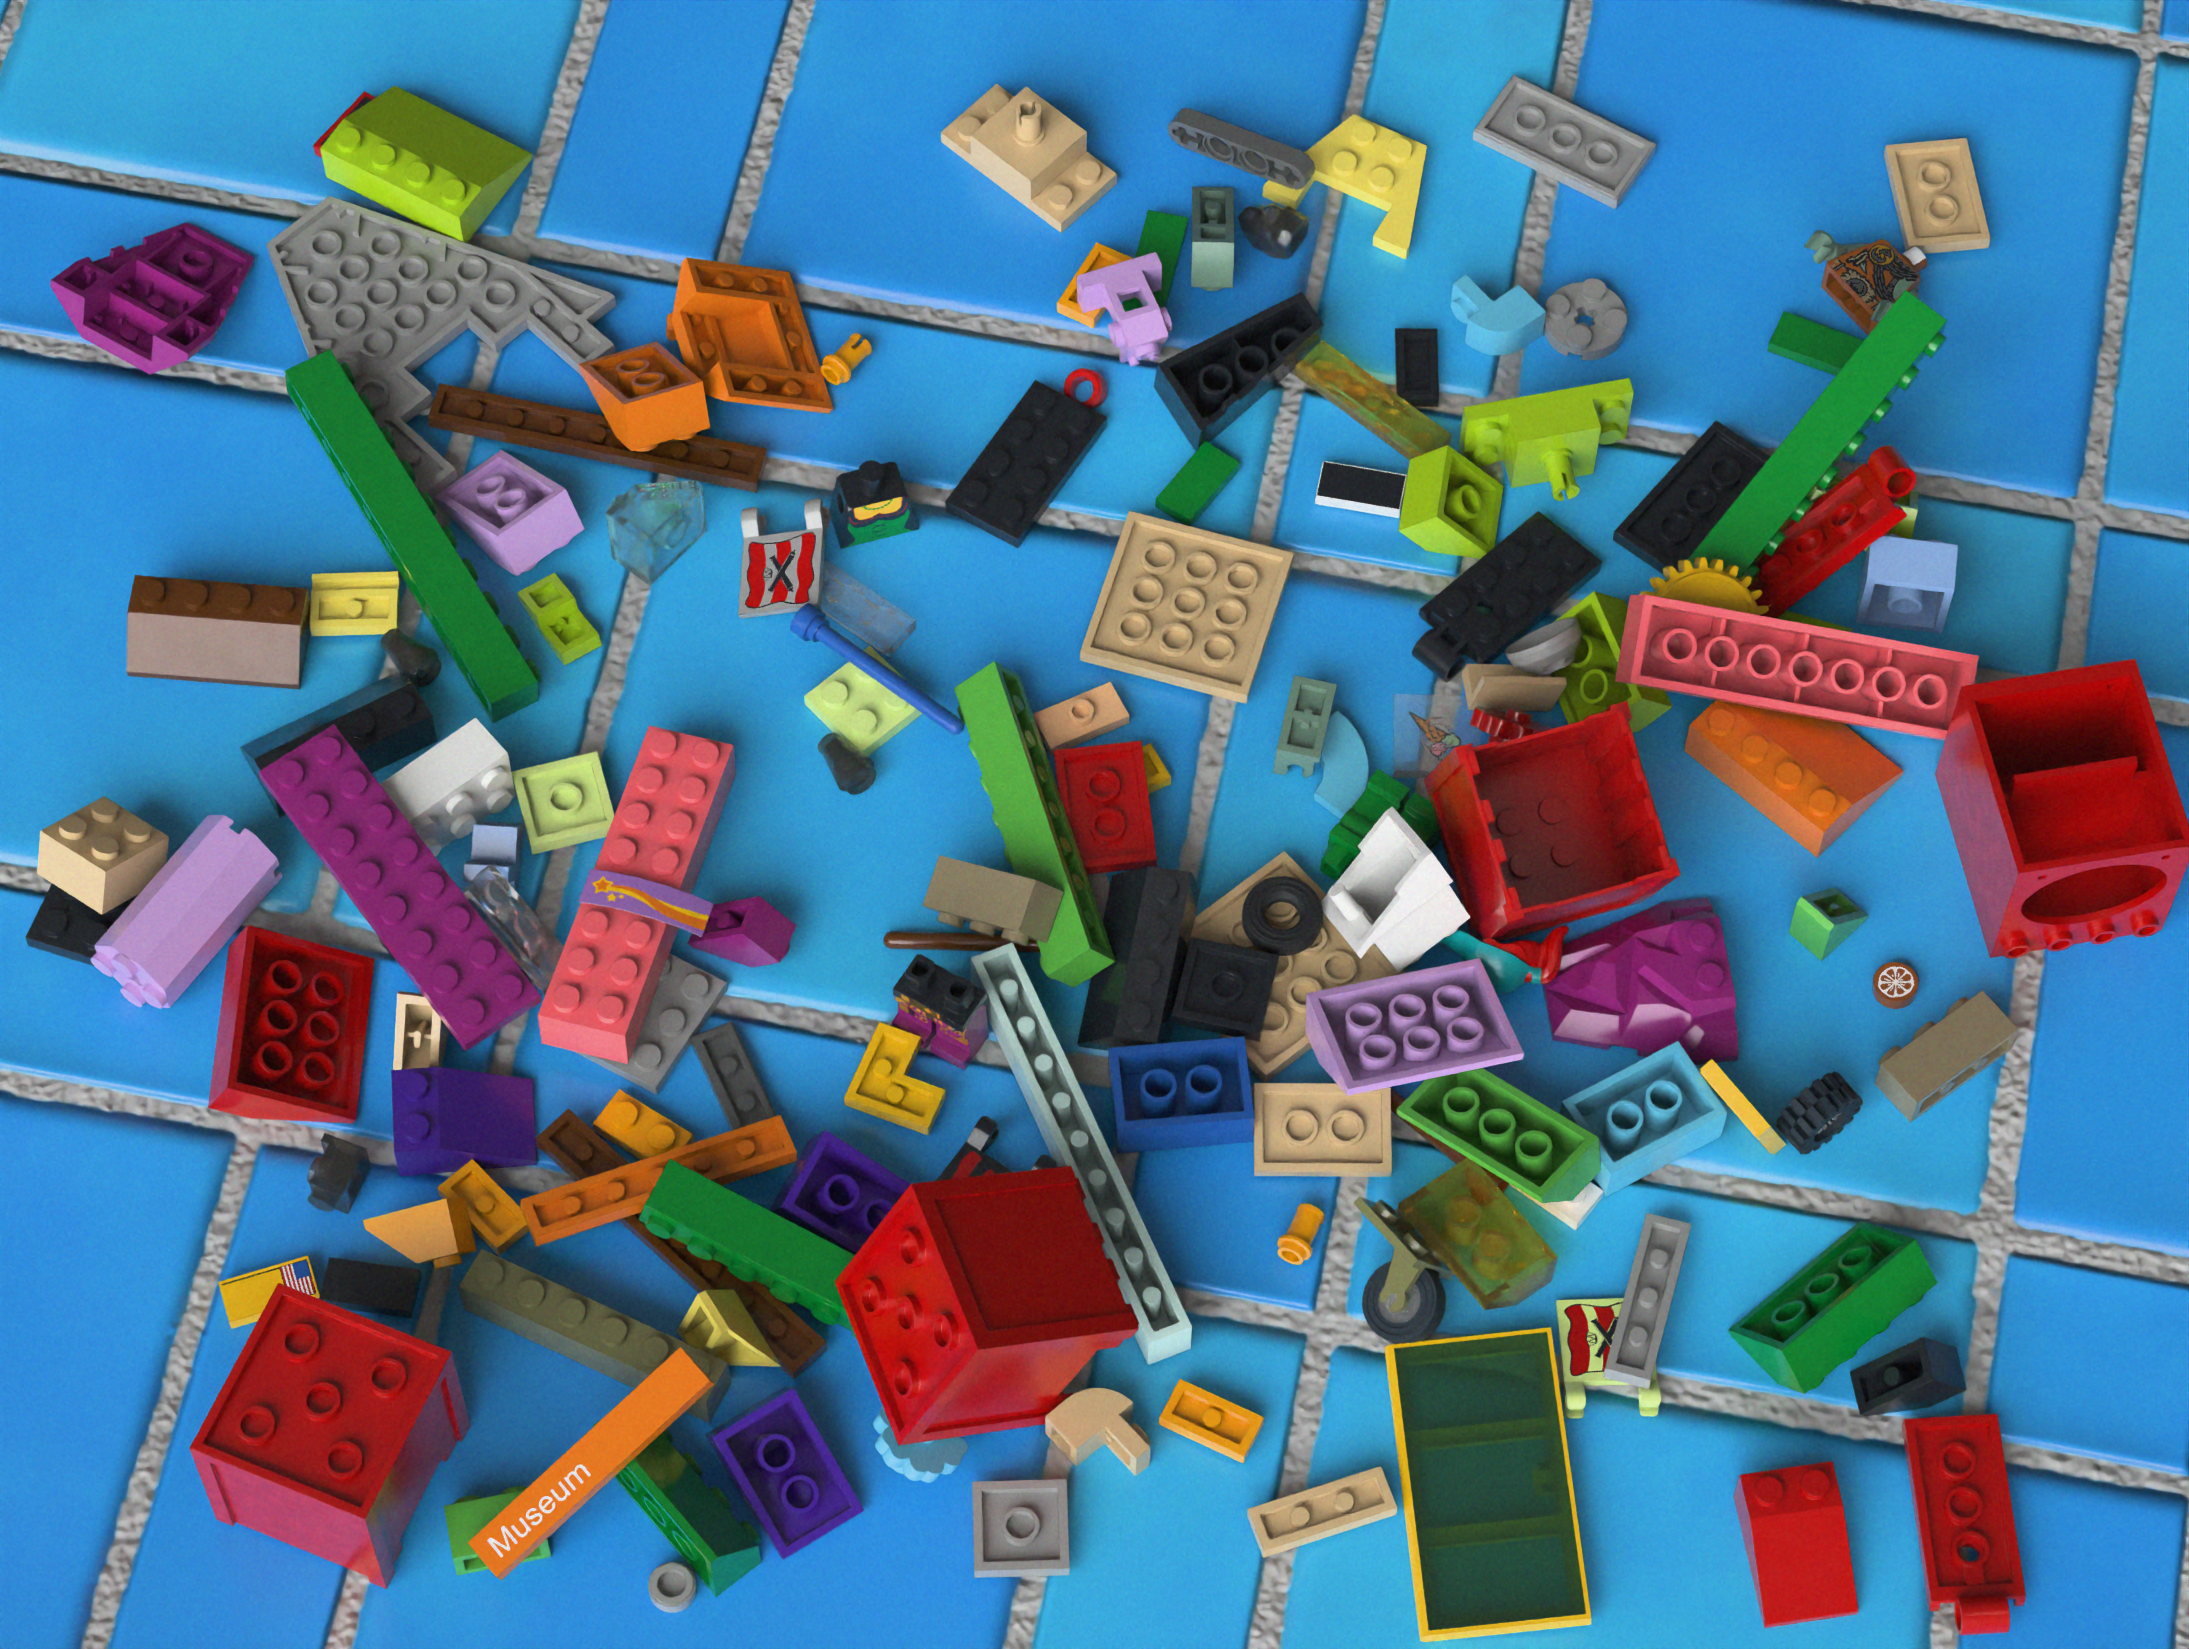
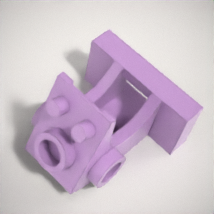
M1156 252L1077 275V301L1082 312L1086 313L1102 307L1108 309L1113 320L1112 323L1108 324L1110 339L1115 348L1120 347L1121 364L1129 361L1130 367L1139 365V360L1149 358L1150 361L1159 359V353L1169 336L1168 332L1172 331V323L1165 307L1159 308L1152 293L1161 290L1162 264ZM1138 298L1143 307L1125 312L1121 302Z

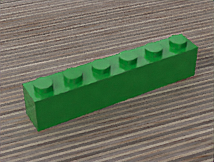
M669 1159L639 1217V1220L646 1224V1228L651 1233L664 1239L672 1237L686 1244L687 1249L698 1258L704 1260L714 1259L728 1266V1270L735 1277L746 1282L755 1280L770 1288V1293L777 1299L791 1304L797 1302L810 1309L811 1314L819 1321L829 1325L837 1323L852 1331V1335L856 1338L834 1282L855 1256L854 1254Z

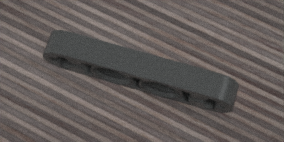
M1181 109L1168 125L1167 130L1170 137L1181 147L1291 189H1302L1315 173L1314 162L1301 150L1192 109Z

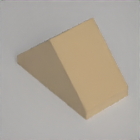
M403 991L397 993L393 1070L442 1067L449 1029L421 993Z

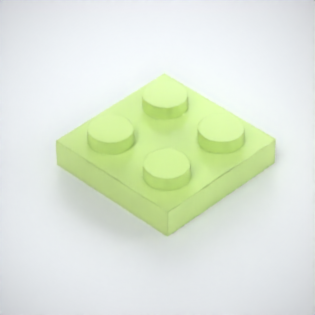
M871 646L863 650L902 677ZM850 662L846 663L804 696L805 705L861 760H864L923 714Z
M597 751L511 772L532 855L607 836L614 818V811Z

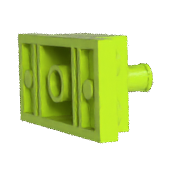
M1630 378L1463 407L1458 453L1480 467L1503 460L1511 488L1550 481L1552 495L1555 500H1564L1562 490H1565L1567 500H1570L1580 492L1575 477L1594 473L1598 443L1608 445L1620 439H1626L1634 394Z

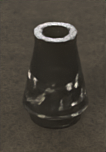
M398 628L389 630L382 637L381 648L388 654L399 673L418 687H424L437 678L441 670V661L438 659L436 650L404 634Z
M830 733L821 739L818 744V751L823 756L838 788L842 791H847L851 795L863 793L870 788L877 775L874 769V761L843 740L838 733Z

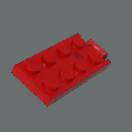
M1886 445L1876 449L1870 455L1868 464L1864 463L1816 500L1800 523L1794 520L1791 521L1783 531L1787 536L1785 542L1772 557L1767 553L1756 565L1761 570L1748 587L1749 591H1762V595L1755 601L1757 606H1768L1769 610L1760 616L1780 617L1789 607L1807 593L1816 589L1825 579L1843 565L1851 562L1856 555L1878 538L1887 534L1892 527L1907 517L1905 511L1900 505H1896L1895 502L1900 497L1911 492L1916 484V475L1896 447Z
M1984 1414L1904 1419L1902 1433L1929 1611H1939L1940 1603H1954L1956 1629L1960 1636L2008 1633L2010 1628V1612L2007 1599H2013L2014 1606H2024L2026 1593L1998 1415ZM1964 1547H1971L1977 1552L1978 1558L1974 1561H1966L1962 1558L1960 1550Z

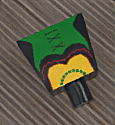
M874 460L866 461L860 465L859 470L840 474L836 478L829 510L840 549L919 530L910 498L895 462L880 464Z

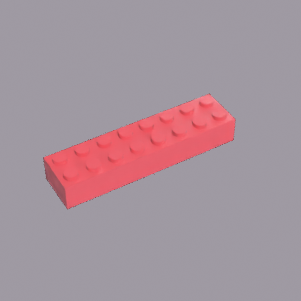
M1643 594L1630 595L1615 682L1945 741L1961 686L1972 685L1975 682L1979 656Z
M649 725L594 869L639 877L692 894L736 776L734 745ZM581 902L538 1013L542 1044L629 1064L659 983L663 967L679 928L632 912Z

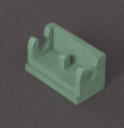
M1294 675L1276 750L1273 773L1285 775L1289 770V765L1295 764L1303 768V777L1307 778L1313 774L1315 762L1319 763L1337 684Z

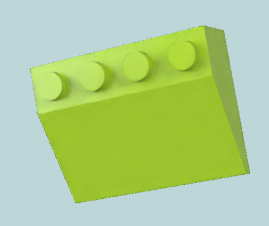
M395 85L344 118L320 148L327 178L436 233L465 243L471 239L532 160V153Z

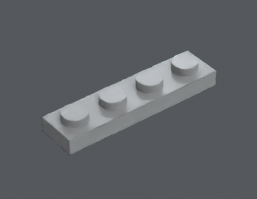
M1646 1213L1603 1378L1649 1389L1690 1234V1223Z

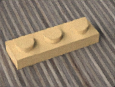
M1379 1466L1249 1508L1247 1510V1517L1262 1557L1265 1558L1397 1514V1505L1383 1470Z

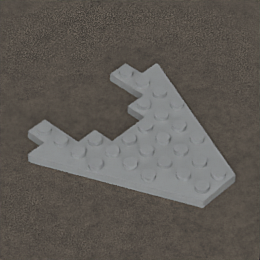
M328 196L266 243L268 254L309 359L330 349L338 363L342 361L347 363L355 380L353 387L358 395L363 393L367 395L375 411L373 419L379 428L386 426L396 446V449L393 451L399 460L405 458L409 462L416 477L415 486L420 493L426 491L431 499L458 477L456 468L406 424L433 403L432 393L410 374L412 371L468 328L496 353L526 329H529L581 376L579 363L615 353L614 344L592 325L616 306L615 296L612 293Z

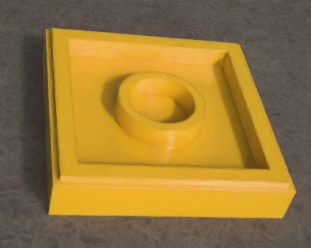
M1713 1059L1700 1068V1074L1770 1154L1773 1153L1775 1155L1786 1145Z

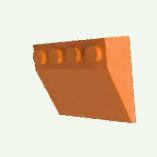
M1715 700L1689 725L1684 748L1686 753L1817 858L1903 775L1902 769L1844 723Z

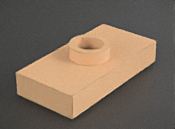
M1111 682L1033 714L1040 737L1051 756L1054 755V750L1074 747L1129 724L1130 715Z

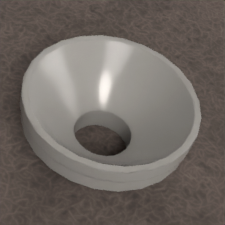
M1570 617L1547 624L1512 643L1505 650V654L1512 666L1520 670L1535 673L1538 677L1549 675L1558 669L1566 667L1575 660L1573 656L1579 647L1582 637L1580 623L1576 617Z

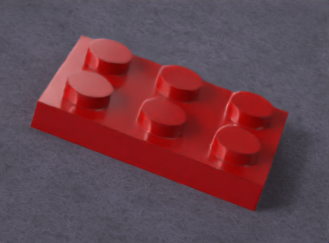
M1133 741L1054 750L1058 791L1086 874L1134 870L1147 866L1157 867L1142 742Z

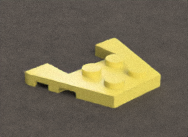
M1353 114L1304 152L1312 159L1316 169L1313 176L1302 189H1291L1268 180L1263 186L1262 197L1296 211L1313 182H1321L1387 211L1388 213L1373 235L1372 245L1406 260L1410 250L1427 146Z

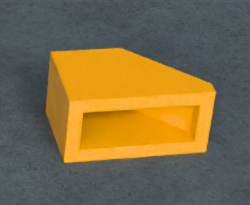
M465 1197L445 1198L363 1220L365 1230L415 1263L433 1262L435 1270L462 1264L461 1255L477 1251Z

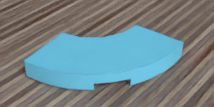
M1336 710L1329 718L1320 757L1324 771L1323 780L1315 791L1314 800L1341 820L1367 788L1369 766L1367 752L1359 733L1351 722Z

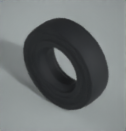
M1277 876L1265 879L1251 889L1243 904L1242 924L1244 931L1251 943L1266 953L1279 956L1300 953L1312 945L1322 927L1323 910L1318 895L1308 884L1296 878ZM1275 903H1289L1298 910L1300 919L1294 927L1287 930H1279L1270 926L1266 921V910Z

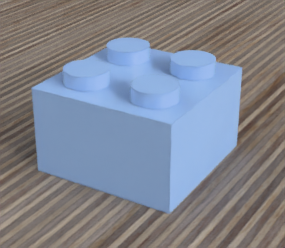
M1885 534L1874 541L1867 548L1859 579L1856 623L1942 634L1955 590L1958 545L1946 544L1936 539L1923 541L1901 538L1895 534Z

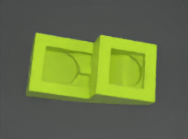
M555 573L517 592L518 598L530 618L564 666L602 646L598 632L579 611L575 597Z

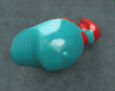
M1561 925L1553 929L1542 943L1532 940L1500 943L1493 938H1485L1479 941L1470 934L1459 930L1439 942L1458 953L1463 961L1480 958L1496 994H1507L1516 990L1524 983L1545 985L1551 983L1557 977L1562 961L1563 939L1569 927Z

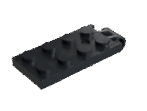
M1537 511L1420 608L1418 615L1433 629L1428 630L1417 641L1412 650V656L1444 682H1449L1461 671L1467 661V657L1476 664H1491L1512 643L1528 633L1598 574L1602 561L1541 512ZM1477 607H1487L1490 608L1493 612H1491L1490 614H1483L1477 609Z

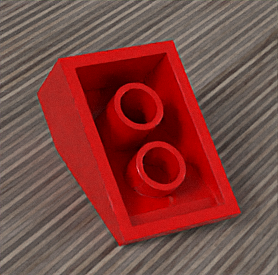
M1833 1461L1739 1475L1733 1497L1764 1628L1856 1615L1858 1613L1845 1514Z

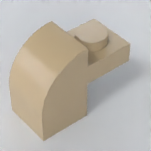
M1106 1388L1085 1389L1068 1397L1045 1416V1434L1076 1467L1104 1444L1135 1476L1150 1465V1439L1136 1423L1129 1425L1133 1421V1402L1119 1392Z

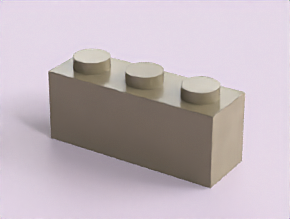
M939 855L922 906L938 912L937 921L962 929L964 921L969 922L970 930L990 937H994L996 930L1002 931L1001 938L1027 946L1029 939L1047 943L1064 892L1035 879Z
M1983 990L1970 1000L1967 997H1963L1948 1009L1946 1017L1937 1024H1934L1933 1021L1924 1024L1912 1037L1913 1041L1901 1049L1899 1046H1895L1887 1051L1878 1062L1880 1068L1875 1085L1911 1123L2010 1051L2019 1029Z

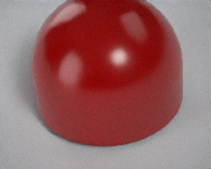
M1080 368L1069 374L1065 380L1063 390L1064 395L1091 409H1095L1106 400L1108 385L1105 378L1099 372ZM1083 381H1091L1093 384L1092 396L1085 402L1079 401L1075 395L1077 386Z

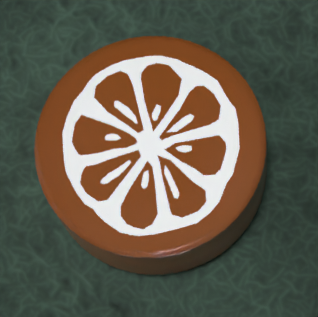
M1899 962L1882 965L1875 972L1872 983V992L1875 999L1881 1005L1891 1009H1901L1910 1005L1914 1001L1918 989V977L1914 970Z

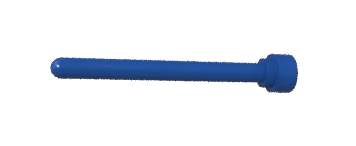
M807 603L796 613L791 622L790 631L804 641H821L949 733L958 735L963 732L964 722L959 717L829 627L830 622L826 619L825 612L812 603Z

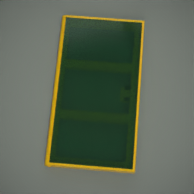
M1551 1327L1386 1346L1384 1350L1420 1641L1433 1642L1591 1625V1611Z

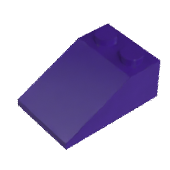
M444 1067L391 1070L394 1155L400 1176L457 1172L471 1159L482 1169L537 1165L533 1079Z
M823 1130L808 1140L769 1211L856 1255L910 1186V1183L830 1132Z
M784 1386L705 1434L731 1481L783 1560L864 1511L798 1394L792 1387Z

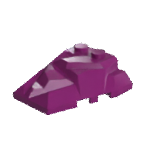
M1707 897L1662 902L1564 944L1561 966L1557 977L1549 984H1542L1552 1040L1609 1050L1611 1045L1637 1049V1056L1648 1057L1652 1055V1052L1655 1053L1678 1041L1694 1065H1704L1711 1059L1715 1063L1738 1061V1032L1734 1016L1736 996L1720 918L1718 914L1713 913L1712 905Z

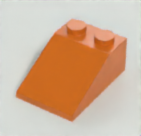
M657 341L579 363L580 372L615 436L630 451H650L656 448L658 443L672 439H690L696 436L697 432L710 428L703 381Z

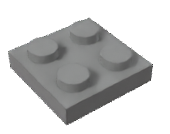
M1067 1479L972 1482L974 1578L1070 1575Z

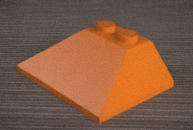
M686 257L681 263L671 322L684 364L703 381L705 395L728 402L830 414L834 408L821 373L790 272Z

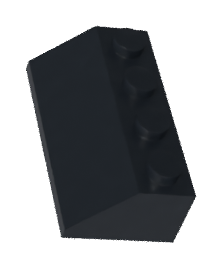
M399 672L393 673L240 747L242 754L280 818L287 814L260 780L259 771L332 725L337 727L371 773L437 742L432 714L410 680Z
M1147 866L1112 875L1103 925L1116 962L1091 977L1077 1042L1079 1047L1108 1051V1048L1169 1043L1173 1026L1171 1023L1172 1012L1189 948L1200 894V888L1192 872Z

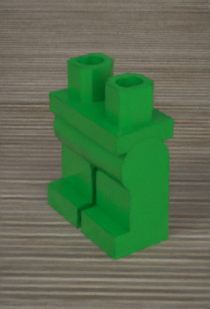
M1377 769L1368 780L1367 788L1359 799L1329 832L1328 848L1321 859V872L1333 880H1339L1361 852L1358 845L1385 811L1391 807L1399 813L1431 850L1441 839L1430 801L1416 792L1409 798L1410 788Z

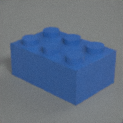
M1244 1036L1108 1048V1078L1117 1154L1253 1142L1255 1116Z

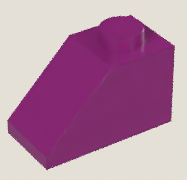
M760 896L714 904L702 937L692 933L687 944L694 949L752 968L781 962L789 951V941L797 925Z

